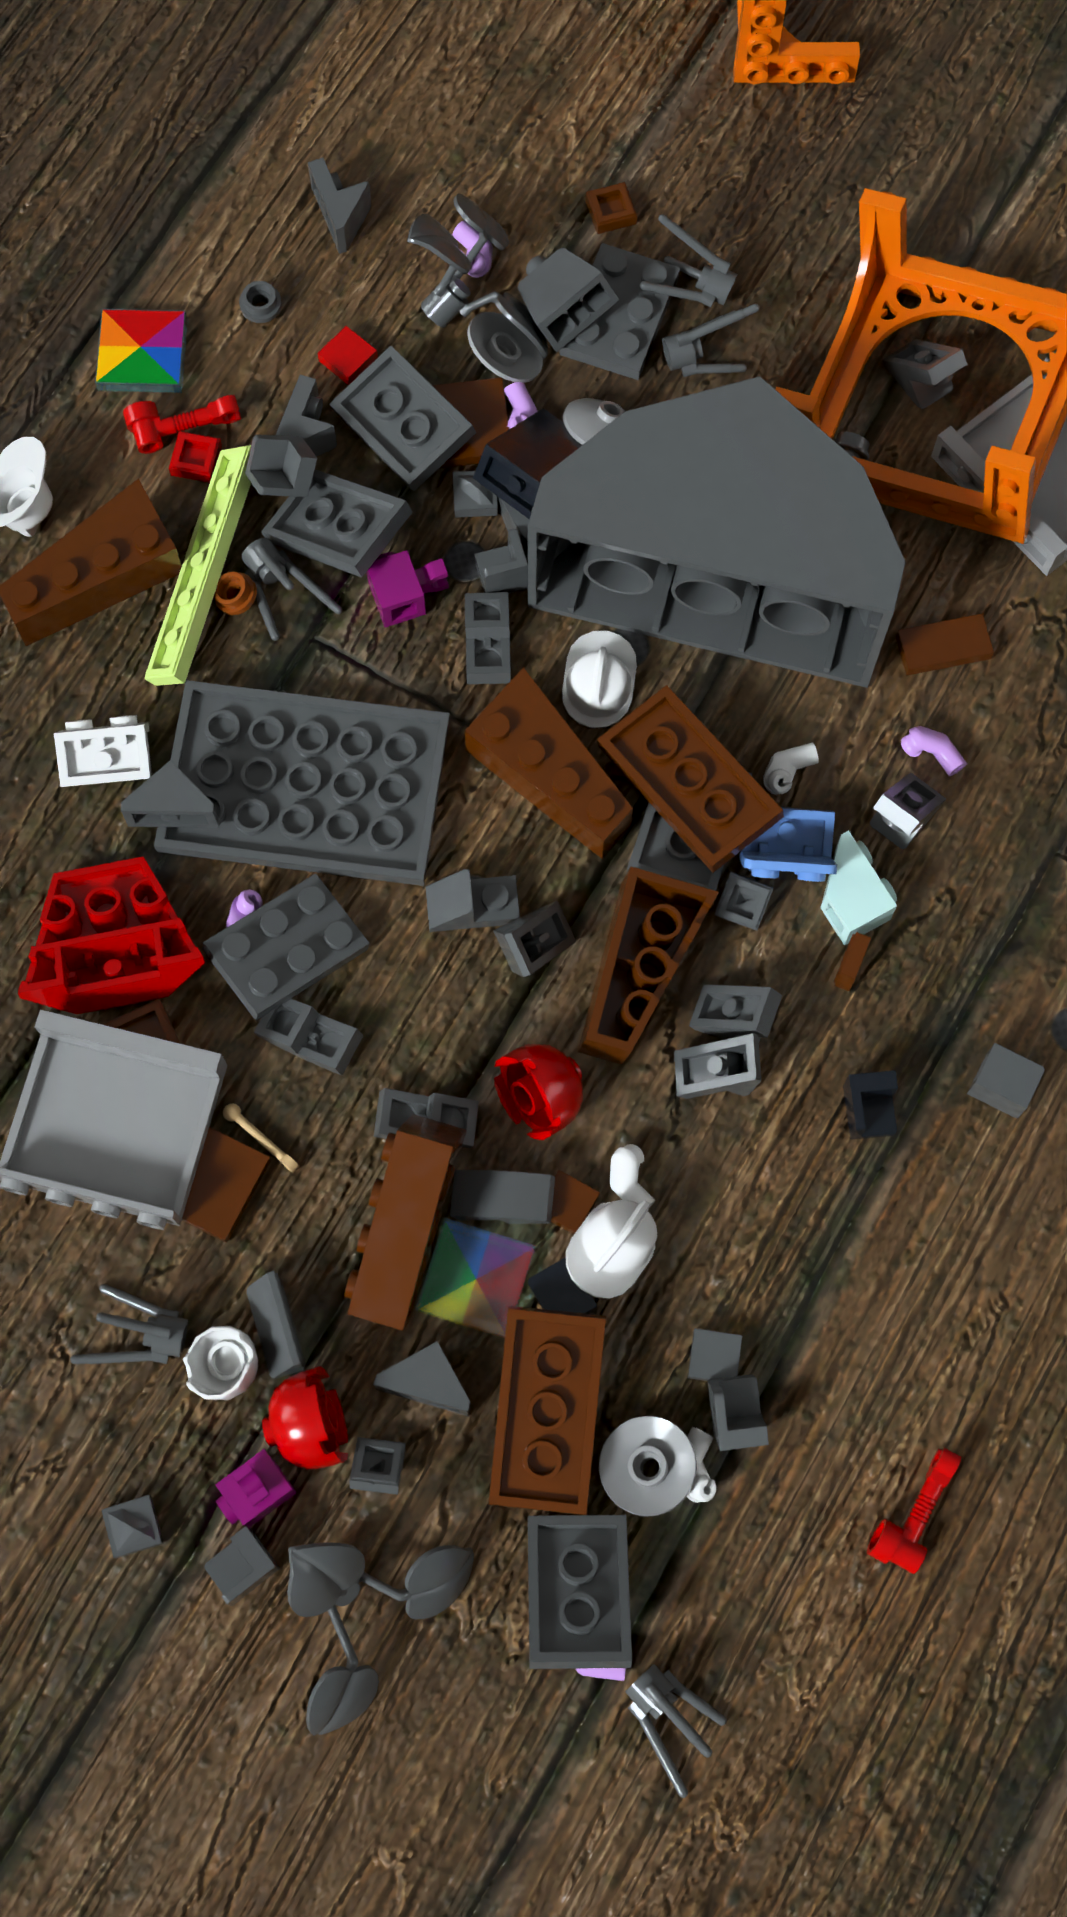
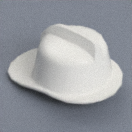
M35 437L17 439L0 454V527L6 525L27 537H32L36 534L39 524L48 515L53 504L51 491L44 480L46 450L43 443Z
M592 631L580 636L570 648L562 688L563 704L568 714L581 725L590 728H606L619 722L628 712L632 701L637 668L636 654L631 644L619 634L610 631Z
M625 1199L601 1203L589 1213L571 1238L566 1249V1267L571 1279L582 1291L593 1297L610 1299L623 1295L635 1283L651 1260L657 1239L656 1223L648 1212L649 1202L645 1200L638 1204Z

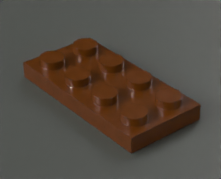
M667 685L597 739L598 747L712 873L784 817L783 809Z
M518 1306L508 1307L489 1494L490 1505L587 1515L606 1316Z

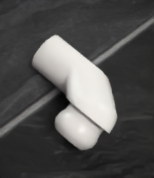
M814 743L779 751L771 757L763 775L764 785L770 793L776 795L788 792L793 784L792 780L797 769L818 764L819 758Z
M627 1144L624 1147L618 1148L611 1158V1189L622 1200H630L638 1204L646 1200L650 1203V1208L655 1199L638 1183L640 1163L644 1162V1154L638 1146Z
M692 1427L687 1437L694 1448L697 1470L694 1484L687 1498L696 1503L708 1502L715 1496L717 1486L715 1480L710 1479L703 1459L713 1437L700 1429Z

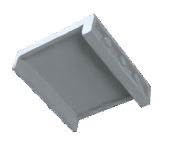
M1049 353L1046 355L1045 362L1050 361ZM1032 374L956 431L952 426H949L938 435L931 457L959 486L984 493L985 460L991 446L1007 450L1011 449L1031 400L1033 391ZM1067 418L1032 502L1030 529L1024 544L1014 542L1046 576L1067 561Z
M40 1010L35 1028L41 1035L0 1160V1188L27 1196L29 1189L45 1192V1200L67 1207H73L75 1200L92 1204V1212L111 1218H119L120 1212L138 1216L137 1223L154 1229L164 1230L166 1223L180 1226L227 1069V1063L222 1054Z

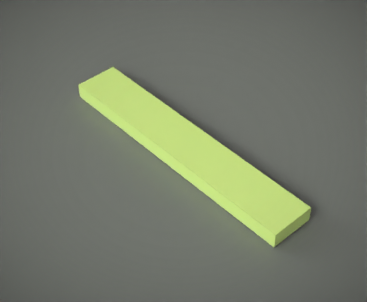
M251 445L220 451L145 674V679L155 686L183 684L186 682L251 485L250 480L245 474Z

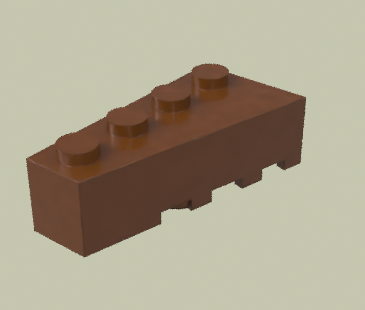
M523 667L465 730L466 752L598 857L603 859L631 828L633 807Z

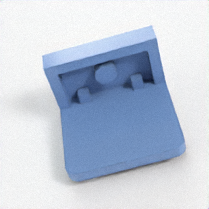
M781 807L784 817L739 853V859L743 867L752 871L751 876L779 878L780 871H790L797 874V879L823 882L825 881L826 874H837V864L831 858L835 812L830 810Z

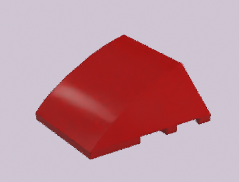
M144 856L53 874L40 917L42 924L36 946L31 947L29 953L31 963L25 981L20 983L18 995L19 998L76 1015L168 997L205 963V960L187 933L181 918H178L168 901L166 893Z

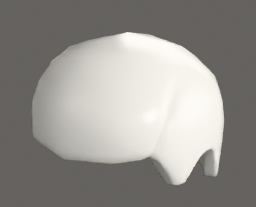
M212 1326L195 1337L188 1350V1354L183 1358L188 1375L187 1387L207 1400H230L242 1394L253 1383L258 1370V1357L251 1338L243 1331L232 1326Z

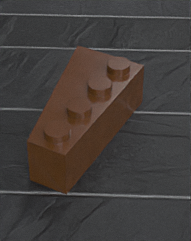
M138 478L1 584L0 597L25 646H28L179 575L182 565L173 541Z
M631 866L620 886L578 1048L579 1053L621 1065L624 1063L636 1045L684 954L698 932L701 923L719 893L718 891Z
M412 1114L397 1130L396 1134L389 1132L381 1156L382 1161L388 1162L384 1180L376 1179L369 1200V1206L376 1208L371 1225L364 1224L356 1251L363 1253L360 1269H352L345 1288L344 1297L351 1299L347 1314L402 1331L410 1321L429 1259V1255H426L425 1251L433 1243L442 1216L441 1210L437 1209L439 1201H444L455 1172V1168L450 1164L451 1156L458 1146L463 1145L467 1132L466 1129Z

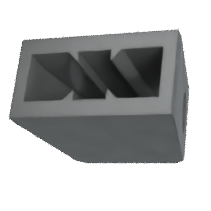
M565 248L558 249L548 259L544 256L532 258L526 267L527 276L519 282L517 287L535 324L556 352L619 301V298L599 269Z

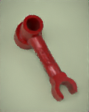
M226 395L210 402L206 407L160 419L157 406L152 401L135 402L123 410L127 429L134 434L138 451L142 454L154 453L163 447L161 437L175 434L181 430L193 429V427L196 428L197 426L200 427L211 423L213 425L230 424L241 419L235 395Z
M945 1447L943 1450H937L926 1474V1481L903 1528L887 1519H883L871 1537L867 1548L868 1555L884 1564L890 1561L912 1574L919 1570L926 1557L927 1547L919 1544L918 1541L926 1527V1523H928V1519H930L936 1502H938L944 1488L947 1487L961 1462V1456Z

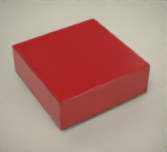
M347 326L317 353L318 361L348 385L378 358L377 350Z
M179 431L169 465L170 475L210 483L222 449L221 439Z

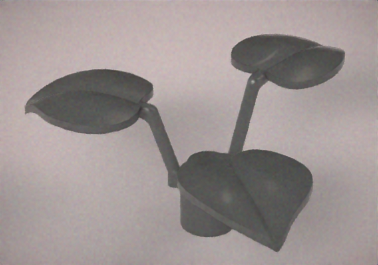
M458 193L453 200L456 210L471 227L479 232L478 241L466 256L458 248L459 245L454 236L442 224L428 214L419 215L410 227L407 242L430 250L450 265L441 282L421 302V308L436 325L445 328L459 312L466 318L473 310L491 302L495 303L502 314L534 343L544 360L548 355L547 339L535 324L526 305L508 292L501 295L496 291L468 303L467 298L471 295V292L464 282L460 280L463 274H467L470 271L471 263L487 240L500 250H504L509 245V239L503 227L475 202Z
M324 1542L289 1547L290 1575L287 1595L291 1609L302 1617L317 1616L328 1611L347 1657L346 1667L337 1666L327 1670L317 1681L311 1692L307 1706L306 1724L313 1736L332 1732L358 1718L372 1703L378 1689L379 1680L376 1671L369 1665L357 1667V1655L336 1606L350 1604L360 1591L359 1582H363L397 1601L407 1600L405 1610L410 1618L426 1619L433 1617L447 1609L466 1586L474 1561V1553L471 1547L462 1548L456 1545H444L425 1552L409 1569L405 1578L406 1589H396L365 1573L364 1555L353 1545Z

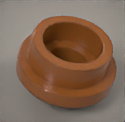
M241 572L223 574L219 579L214 594L216 605L228 615L244 613L253 605L256 599V584L247 574Z

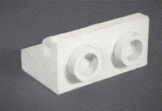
M137 715L111 717V726L93 727L92 719L65 722L66 730L54 733L60 787L149 779L152 776L147 732L150 731L149 722L137 723Z

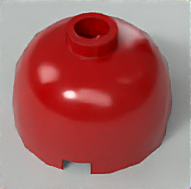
M527 1044L516 1048L495 1062L494 1067L500 1066L501 1074L494 1077V1084L500 1102L516 1125L521 1123L523 1118L525 1123L533 1129L527 1133L528 1136L543 1141L565 1128L575 1119L583 1102V1086L581 1081L582 1072L574 1059L567 1057L566 1054L551 1045Z
M321 1366L301 1371L285 1379L275 1388L269 1401V1417L262 1420L263 1433L267 1444L270 1447L277 1446L281 1455L295 1466L310 1470L326 1468L343 1463L348 1459V1453L340 1452L339 1445L348 1443V1433L342 1406L336 1389L326 1391L321 1379L330 1376Z

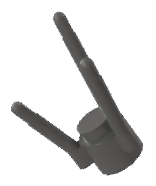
M659 215V222L711 263L713 267L705 264L701 271L682 261L666 256L664 263L680 267V272L697 279L695 288L702 292L646 281L640 283V288L658 294L698 301L709 307H712L714 301L724 306L738 275L728 270L731 263L716 256L666 215Z
M752 304L737 311L733 310L688 331L663 337V350L670 371L681 368L683 377L705 373L745 372L747 370L745 364H696V359L703 357L700 337L758 312L760 306Z
M261 538L255 540L245 548L242 553V560L248 567V570L244 574H247L256 584V601L273 641L279 639V633L260 583L263 581L264 584L270 585L279 580L287 590H292L294 584L285 573L286 570L334 613H342V607L298 568L283 550L278 551L270 539Z
M102 1284L99 1287L101 1293L157 1318L149 1317L147 1322L100 1312L96 1315V1320L101 1323L144 1333L143 1345L151 1347V1350L78 1354L71 1356L70 1361L72 1364L144 1361L168 1364L169 1356L180 1358L182 1355L189 1320L179 1318V1311L163 1309L120 1289Z
M654 1664L625 1691L633 1701L628 1709L640 1722L678 1795L681 1798H686L688 1790L648 1713L655 1720L665 1713L692 1745L706 1758L712 1756V1749L673 1706L678 1700L673 1692L720 1726L725 1725L727 1719L710 1704L681 1684L669 1669L663 1674Z

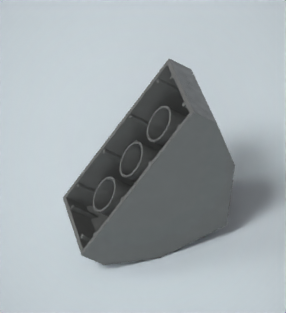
M760 376L625 411L541 478L528 523L529 608L868 688L894 613L905 567V559L864 467Z

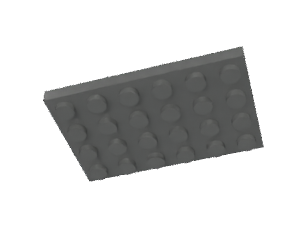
M186 680L171 761L214 804L219 817V828L158 827L154 843L156 852L424 886L449 731L450 713Z

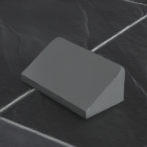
M275 1271L268 1272L249 1285L247 1296L269 1375L271 1378L276 1379L305 1370L306 1364L282 1279Z

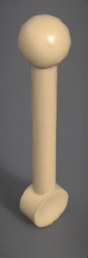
M231 1103L225 1106L223 1116L226 1120L238 1123L290 1172L294 1173L300 1167L294 1159L285 1154L241 1114V1108L237 1104Z

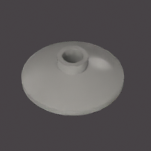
M482 312L471 320L467 330L469 344L477 358L490 371L512 382L526 383L538 376L543 366L540 351L509 319L500 313Z
M581 398L567 405L563 413V422L569 434L583 445L624 413L625 410L611 401Z
M654 1416L636 1417L619 1425L607 1438L599 1460L600 1479L607 1495L617 1506L638 1516H657L676 1508L689 1494L694 1484L697 1470L694 1448L686 1434L672 1422ZM651 1459L657 1460L659 1463L658 1473L653 1477H646L643 1472L644 1464Z

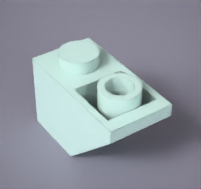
M849 830L841 834L833 856V860L837 864V874H829L821 904V910L844 945L849 943L852 935L856 932L864 935L891 920L897 907L895 903L897 896L892 885L887 879H880L871 866L873 860L868 848L862 841L856 842Z

